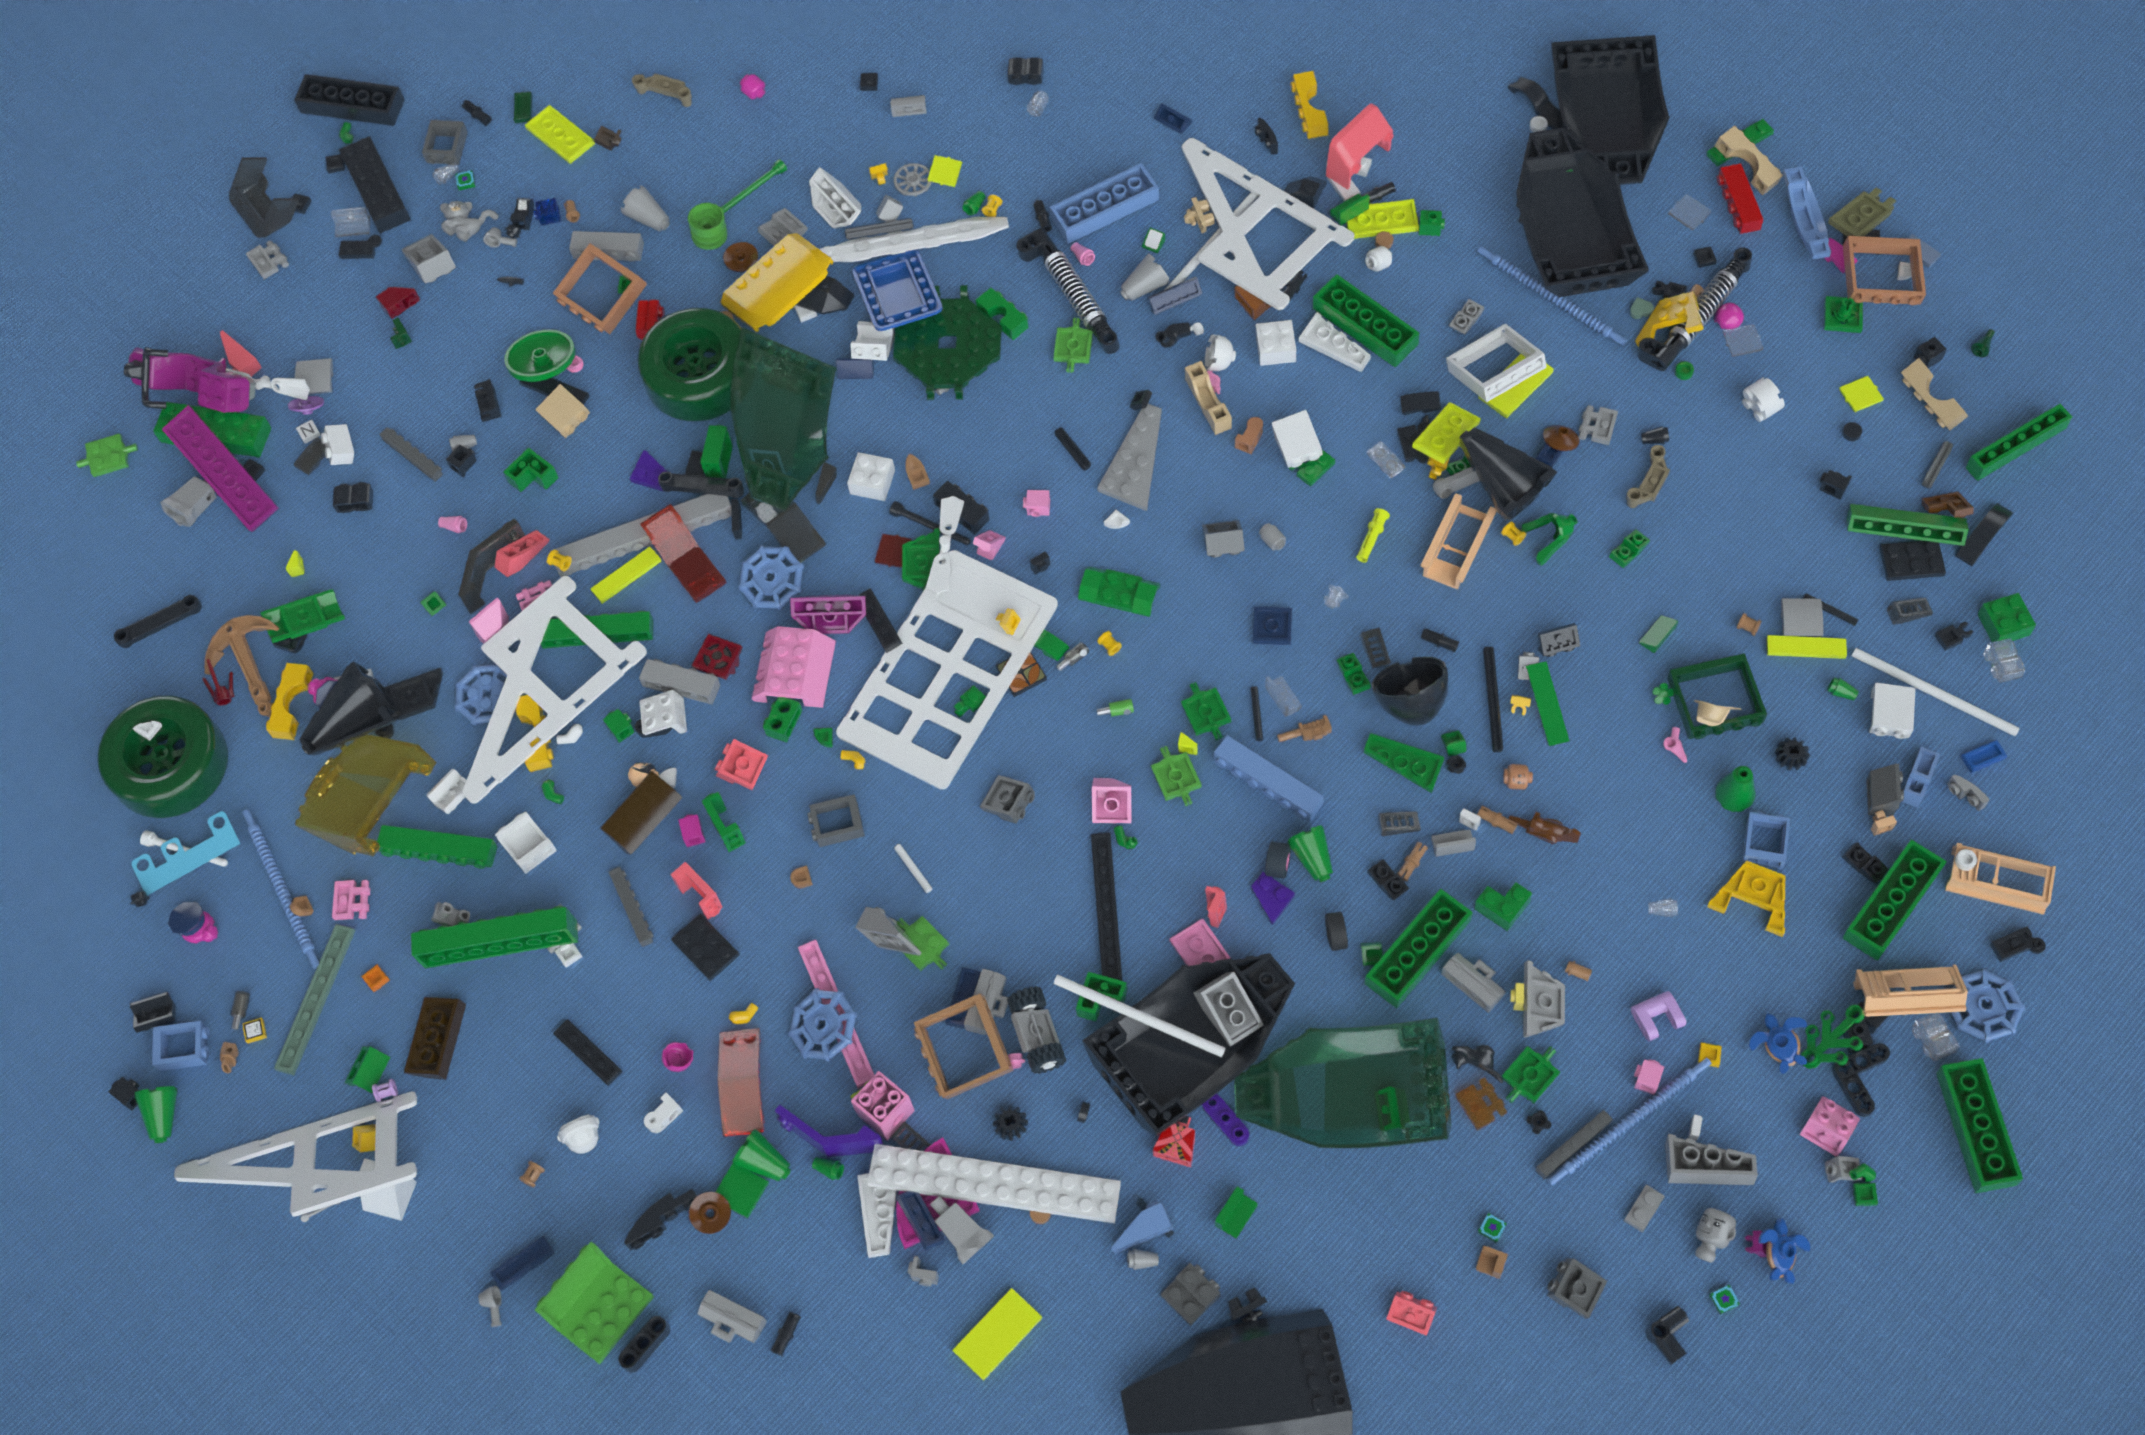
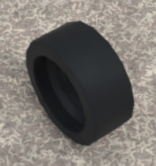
M1342 912L1325 914L1326 931L1331 951L1347 949L1348 939Z

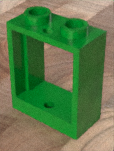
M709 425L701 458V465L706 477L726 478L733 449V443L727 426Z

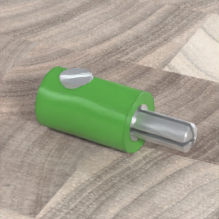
M1132 699L1109 703V707L1097 709L1098 716L1111 714V717L1134 713Z

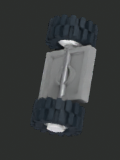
M1030 986L1028 989L1023 988L1021 991H1016L1017 993H1012L1007 999L1012 1013L1011 1019L1023 1053L1030 1052L1027 1054V1060L1032 1073L1041 1074L1042 1072L1046 1073L1054 1068H1059L1060 1065L1066 1062V1057L1048 1009L1040 1010L1046 1006V1000L1041 987L1035 986L1033 988V986Z

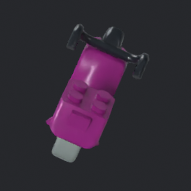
M136 347L129 355L128 363L124 366V376L131 378L134 384L142 386V405L147 408L166 409V402L149 401V389H186L198 393V404L200 406L223 413L246 410L249 406V400L254 399L256 393V382L253 379L233 372H226L225 358L217 362L189 353H168V350L150 349L149 347L141 349Z

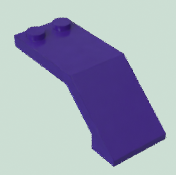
M780 1104L774 1110L778 1116L777 1120L781 1123L780 1126L789 1133L792 1130L827 1157L873 1153L875 1144L884 1145L881 1137L865 1125L855 1134L824 1137Z

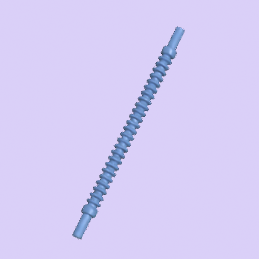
M1482 246L1478 249V253L1491 260L1493 265L1498 266L1499 269L1502 268L1507 274L1511 273V276H1515V279L1519 278V282L1523 281V284H1527V287L1531 286L1532 290L1535 289V292H1539L1540 295L1543 294L1544 298L1548 297V300H1552V303L1556 302V306L1560 305V308H1564V311L1568 310L1569 314L1573 313V317L1581 318V322L1585 321L1586 325L1590 324L1589 327H1594V330L1598 329V333L1602 332L1604 337H1610L1622 346L1627 342L1625 338L1615 333L1613 328L1605 326V323L1601 324V320L1597 321V318H1593V315L1589 316L1588 312L1584 313V309L1576 308V304L1572 305V302H1568V299L1558 297L1546 290L1542 282L1535 281L1534 277L1530 278V275H1526V272L1522 273V270H1518V267L1514 268V264L1510 265V262H1506V259H1502L1500 255H1495Z
M244 810L242 814L247 822L248 832L253 839L257 852H259L263 865H265L281 905H283L285 913L288 914L287 918L292 923L291 927L296 932L295 936L300 941L299 945L302 946L301 949L307 955L312 968L317 969L319 961L314 952L315 947L309 938V934H307V930L304 929L305 925L300 920L301 917L295 915L290 910V903L293 899L290 898L291 894L288 893L289 890L286 889L287 886L284 884L285 881L282 880L281 872L278 871L279 868L276 867L275 859L272 858L273 855L270 849H268L269 846L266 845L265 837L260 832V826L255 823L250 810Z
M1705 1058L1692 1069L1688 1068L1683 1072L1684 1075L1680 1074V1078H1675V1082L1671 1081V1085H1666V1089L1662 1088V1092L1658 1091L1657 1096L1653 1095V1099L1649 1098L1648 1103L1644 1102V1106H1639V1110L1634 1109V1113L1630 1112V1116H1625V1120L1621 1119V1123H1616V1127L1612 1126V1130H1607V1134L1603 1133V1137L1599 1136L1598 1141L1594 1140L1593 1144L1588 1145L1589 1148L1584 1147V1151H1579V1155L1575 1154V1158H1570V1162L1566 1161L1563 1163L1562 1168L1547 1179L1548 1183L1553 1186L1567 1174L1571 1175L1574 1173L1575 1168L1579 1169L1580 1164L1584 1165V1161L1588 1162L1589 1157L1593 1158V1154L1597 1155L1598 1150L1602 1151V1147L1606 1148L1607 1143L1611 1144V1140L1615 1141L1616 1136L1621 1137L1620 1133L1625 1134V1130H1630V1126L1634 1127V1123H1639V1119L1643 1120V1116H1648V1112L1652 1113L1653 1109H1657V1105L1661 1106L1662 1102L1665 1103L1666 1098L1670 1099L1671 1095L1674 1096L1675 1091L1680 1092V1088L1683 1089L1684 1085H1689V1082H1693L1699 1073L1712 1064L1711 1061Z

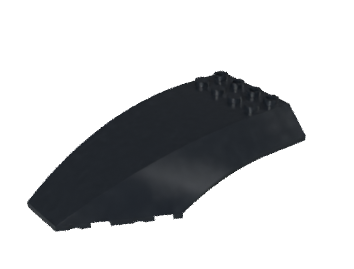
M1655 35L1551 42L1556 91L1565 128L1571 136L1578 139V143L1582 147L1590 149L1597 155L1598 159L1606 163L1607 168L1619 174L1620 185L1642 183L1670 119L1662 88Z
M1565 128L1531 132L1527 142L1516 195L1524 232L1533 260L1545 289L1558 297L1628 286L1647 273L1649 268L1636 240L1626 211L1618 178L1619 174L1607 168L1606 163L1598 159L1597 155L1590 149L1582 147L1578 143V139L1571 136Z
M1270 953L1261 954L1257 957L1246 956V958L1236 960L1231 958L1217 960L1213 963L1202 962V964L1192 966L1187 964L1181 965V968L1132 1006L1135 1009L1225 1047L1226 1049L1222 1057L1124 1014L1119 1015L1083 1039L1082 1043L1093 1066L1141 1127L1158 1136L1212 1098L1257 1060L1295 986V982ZM1226 972H1234L1264 1024L1232 1046L1227 1044L1194 995L1195 991Z
M1323 1309L1264 1318L1197 1334L1120 1391L1128 1435H1353L1352 1406L1333 1325Z

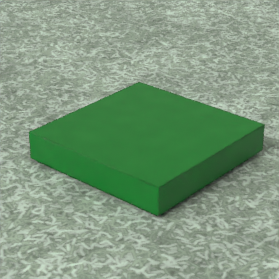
M732 1163L716 1193L726 1198L732 1211L748 1219L769 1182Z

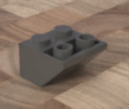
M1899 764L1875 769L1868 774L1866 778L1868 815L1876 816L1875 812L1883 810L1886 816H1892L1896 809H1899L1900 802L1904 800V790L1900 787V783L1903 781V772L1899 771Z

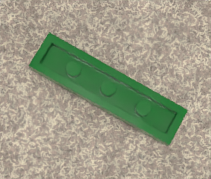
M1761 119L1742 130V132L1750 142L1756 145L1773 135L1774 129L1764 119ZM1716 147L1708 150L1706 154L1717 167L1733 158H1726Z

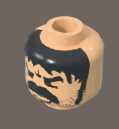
M637 762L630 767L628 778L632 785L637 787L651 771L658 776L659 774L653 764Z

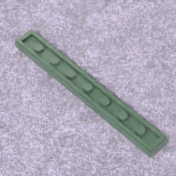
M335 924L274 1067L276 1071L295 1075L355 934L354 928Z

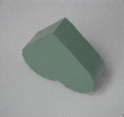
M1637 297L1630 309V316L1634 319H1640L1643 316L1649 317L1654 310V306L1652 303Z

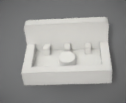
M451 769L426 796L437 808L449 814L465 798L462 791L466 779L460 776L455 769Z

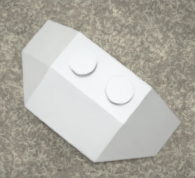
M819 167L809 180L813 207L834 229L851 225L861 212V204L840 181Z

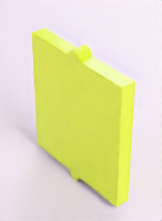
M935 155L928 181L939 183L941 186L955 187L962 161Z
M1869 376L1839 388L1845 397V402L1849 403L1854 412L1884 400L1877 390L1878 386L1873 384Z

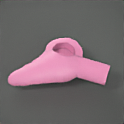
M1673 727L1671 737H1667L1664 740L1663 746L1666 750L1674 753L1682 762L1686 763L1687 757L1679 740L1680 728Z

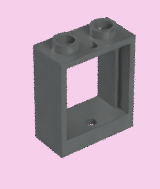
M430 121L422 150L427 163L460 164L468 133L463 121ZM436 136L455 137L452 151L433 150Z
M855 794L809 805L811 812L807 813L809 823L814 825V830H811L813 841L818 842L819 847L865 836ZM850 807L853 827L821 834L817 814Z

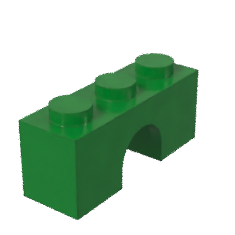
M992 287L976 299V306L991 318L996 315L1004 316L1000 320L1002 332L1014 341L1029 328L1027 315L1022 311H1018L1011 301L1008 302L999 291H995Z

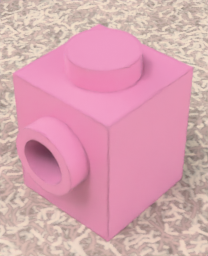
M1027 490V497L1023 498V508L1027 509V515L1034 517L1050 515L1049 490Z
M1644 1059L1642 1066L1637 1065L1634 1077H1637L1634 1088L1655 1095L1665 1066L1660 1065L1655 1060Z

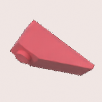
M223 330L220 332L228 362L233 368L232 370L247 373L252 377L262 368L252 354Z
M537 530L497 550L494 568L506 577L515 574L523 569L549 543V539Z

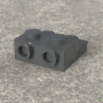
M998 775L980 808L985 812L998 815L1002 820L1017 824L1019 819L1024 818L1025 808L1028 803L1034 801L1035 791L1028 783Z
M1574 1258L1561 1260L1556 1268V1271H1558L1556 1278L1551 1279L1547 1285L1549 1290L1547 1296L1561 1306L1568 1307L1583 1318L1589 1319L1607 1280Z
M1191 1263L1160 1294L1190 1326L1221 1297L1218 1291L1220 1286L1213 1279L1208 1281L1203 1276L1205 1274L1204 1270L1198 1264L1193 1266Z

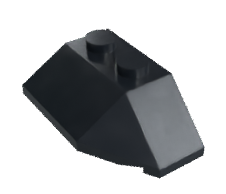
M826 276L796 306L820 314L834 313L840 310L845 311L850 306L854 294L838 280Z

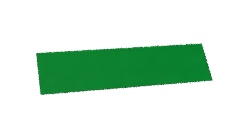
M1547 661L1526 666L1549 746L1570 742Z

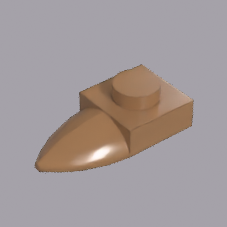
M908 454L905 467L913 490L930 484L922 462L914 455Z

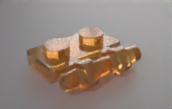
M1486 1078L1478 1081L1482 1087L1479 1091L1472 1084L1455 1094L1456 1099L1477 1131L1495 1122V1117L1492 1114L1495 1111L1501 1117L1508 1113L1504 1107L1505 1103L1502 1099L1498 1098L1494 1092L1495 1088L1491 1083H1488ZM1487 1095L1492 1105L1487 1106L1482 1097Z

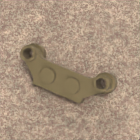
M655 73L647 78L642 74H637L632 78L633 86L639 94H645L650 90L678 98L684 107H689L692 104L691 91L686 87L684 81Z
M1654 445L1651 448L1650 463L1652 465L1639 489L1630 488L1627 492L1626 499L1629 508H1636L1639 504L1650 500L1654 502L1670 473V469L1666 467L1664 460L1666 450L1663 446Z

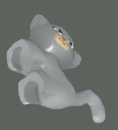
M452 201L449 204H441L440 206L441 212L447 219L442 223L443 231L450 236L456 233L457 237L464 242H467L472 235L480 230L486 217L490 216L494 220L498 219V214L492 210L483 211L478 219L468 218L469 212L472 210L471 202Z

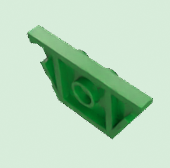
M939 528L934 529V532L926 536L921 535L916 540L902 545L903 582L925 590L934 558L940 554Z

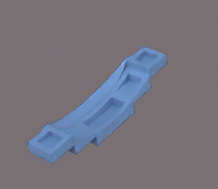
M1802 166L1784 169L1783 175L1788 187L1787 195L1791 204L1790 212L1799 239H1802L1805 248L1809 249L1812 260L1830 257L1831 250L1828 244L1829 239L1825 222L1808 178L1804 175Z

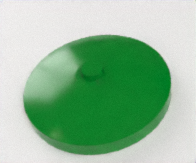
M539 330L526 334L511 344L505 353L504 362L509 374L514 378L527 382L542 381L566 370L575 358L576 349L573 340L566 333L558 330Z

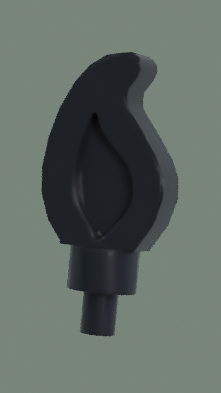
M1425 415V418L1418 425V437L1430 424L1428 415Z
M307 634L294 638L289 652L298 653L305 643Z

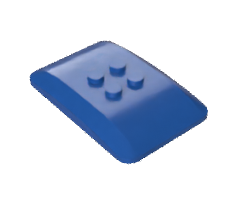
M917 249L909 250L905 253L891 254L859 264L852 270L867 312L877 331H886L940 313L943 309L936 289Z

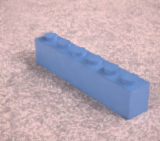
M1228 735L1214 752V761L1219 767L1228 769L1236 778L1244 779L1250 787L1258 788L1266 797L1277 800L1283 808L1291 809L1303 820L1311 821L1324 803L1323 795Z

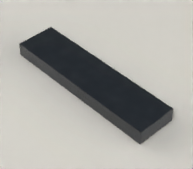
M553 378L535 382L519 381L520 385L546 396H549L561 384L583 405L589 398L587 392Z
M869 588L859 594L866 597L865 617L885 652L888 653L903 644L872 589Z
M568 1019L553 1032L554 1036L607 1086L622 1073V1070Z

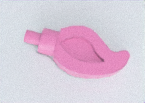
M1208 370L1214 392L1220 394V377L1214 374L1213 371Z

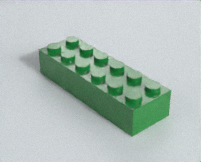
M1338 274L1313 296V309L1395 368L1419 345L1420 333Z
M166 402V409H162L153 430L161 443L175 445L162 428L188 405ZM191 406L232 454L261 457L272 429L265 416L238 412L223 413L210 408Z
M1911 839L1851 923L1842 939L1878 961L1947 861Z
M1440 888L1365 977V985L1397 1009L1471 922L1473 912Z
M1983 1058L1942 1065L1936 1072L1975 1193L2017 1186L2023 1180V1176Z

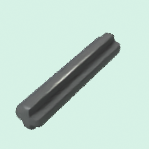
M1945 441L1922 482L1924 487H1932L1953 448L1952 443Z

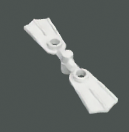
M226 368V372H233L253 379L247 373ZM268 376L253 379L256 382L257 390L272 388L280 394L303 400L308 399L310 389L305 379L274 378L271 381Z
M955 496L941 499L940 531L944 535L939 539L941 546L940 554L934 558L926 589L936 594L949 591L951 559L948 556L951 534L957 529L964 501ZM948 526L952 527L950 530L945 529ZM942 560L946 561L944 564L939 563Z

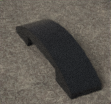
M1996 503L1975 528L1955 557L1973 566L1995 535L2013 515V512Z

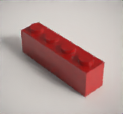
M1742 164L1721 167L1719 175H1717V184L1722 188L1723 199L1727 200L1728 211L1733 216L1735 228H1738L1740 234L1761 230L1764 219Z

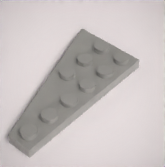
M1147 404L1146 408L1141 409L1097 488L1098 492L1145 511L1148 510L1162 415L1161 408Z

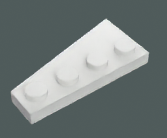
M1317 312L1300 335L1299 342L1362 372L1369 362L1371 355L1355 342H1351L1343 332L1336 330L1332 323L1325 321L1322 315Z
M869 1173L857 1175L868 1257L889 1255L897 1190L868 1186Z

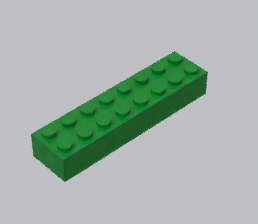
M555 906L549 910L537 909L531 913L519 912L515 913L514 916L508 917L497 916L495 919L490 920L479 919L473 923L461 922L455 926H439L437 929L432 930L420 929L418 932L411 933L412 956L425 969L578 943L577 920L564 906Z

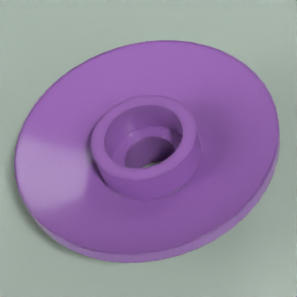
M308 396L307 400L297 398L288 403V409L309 415L313 413V410L323 406L324 399L317 396Z

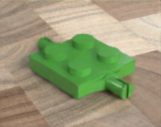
M1073 318L1072 327L1057 328L1054 362H1066V371L1069 373L1070 370L1071 373L1074 372V363H1090L1093 332L1080 328L1079 318H1077V322L1076 318Z
M119 433L86 443V458L76 461L78 468L89 465L93 477H97L129 467L127 461L128 453L138 451L136 443L125 446L123 438Z
M1164 746V748L1160 749L1164 759L1151 765V770L1165 801L1175 797H1182L1185 806H1188V803L1191 805L1193 802L1189 793L1202 787L1187 752L1171 756L1168 747Z
M923 916L910 926L903 918H900V922L897 921V925L921 951L920 956L908 953L903 954L920 971L933 962L941 970L944 969L939 962L945 967L947 963L940 955L950 945L949 942Z

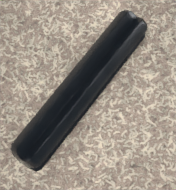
M1064 428L1056 429L1055 436L1082 470L1086 471L1089 469L1091 462Z

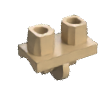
M1196 197L1191 198L1193 203L1192 211L1191 209L1186 211L1187 214L1184 216L1185 223L1192 224V226L1198 223L1201 233L1207 232L1206 227L1215 224L1213 213L1203 215L1204 212L1209 211L1208 201H1198Z

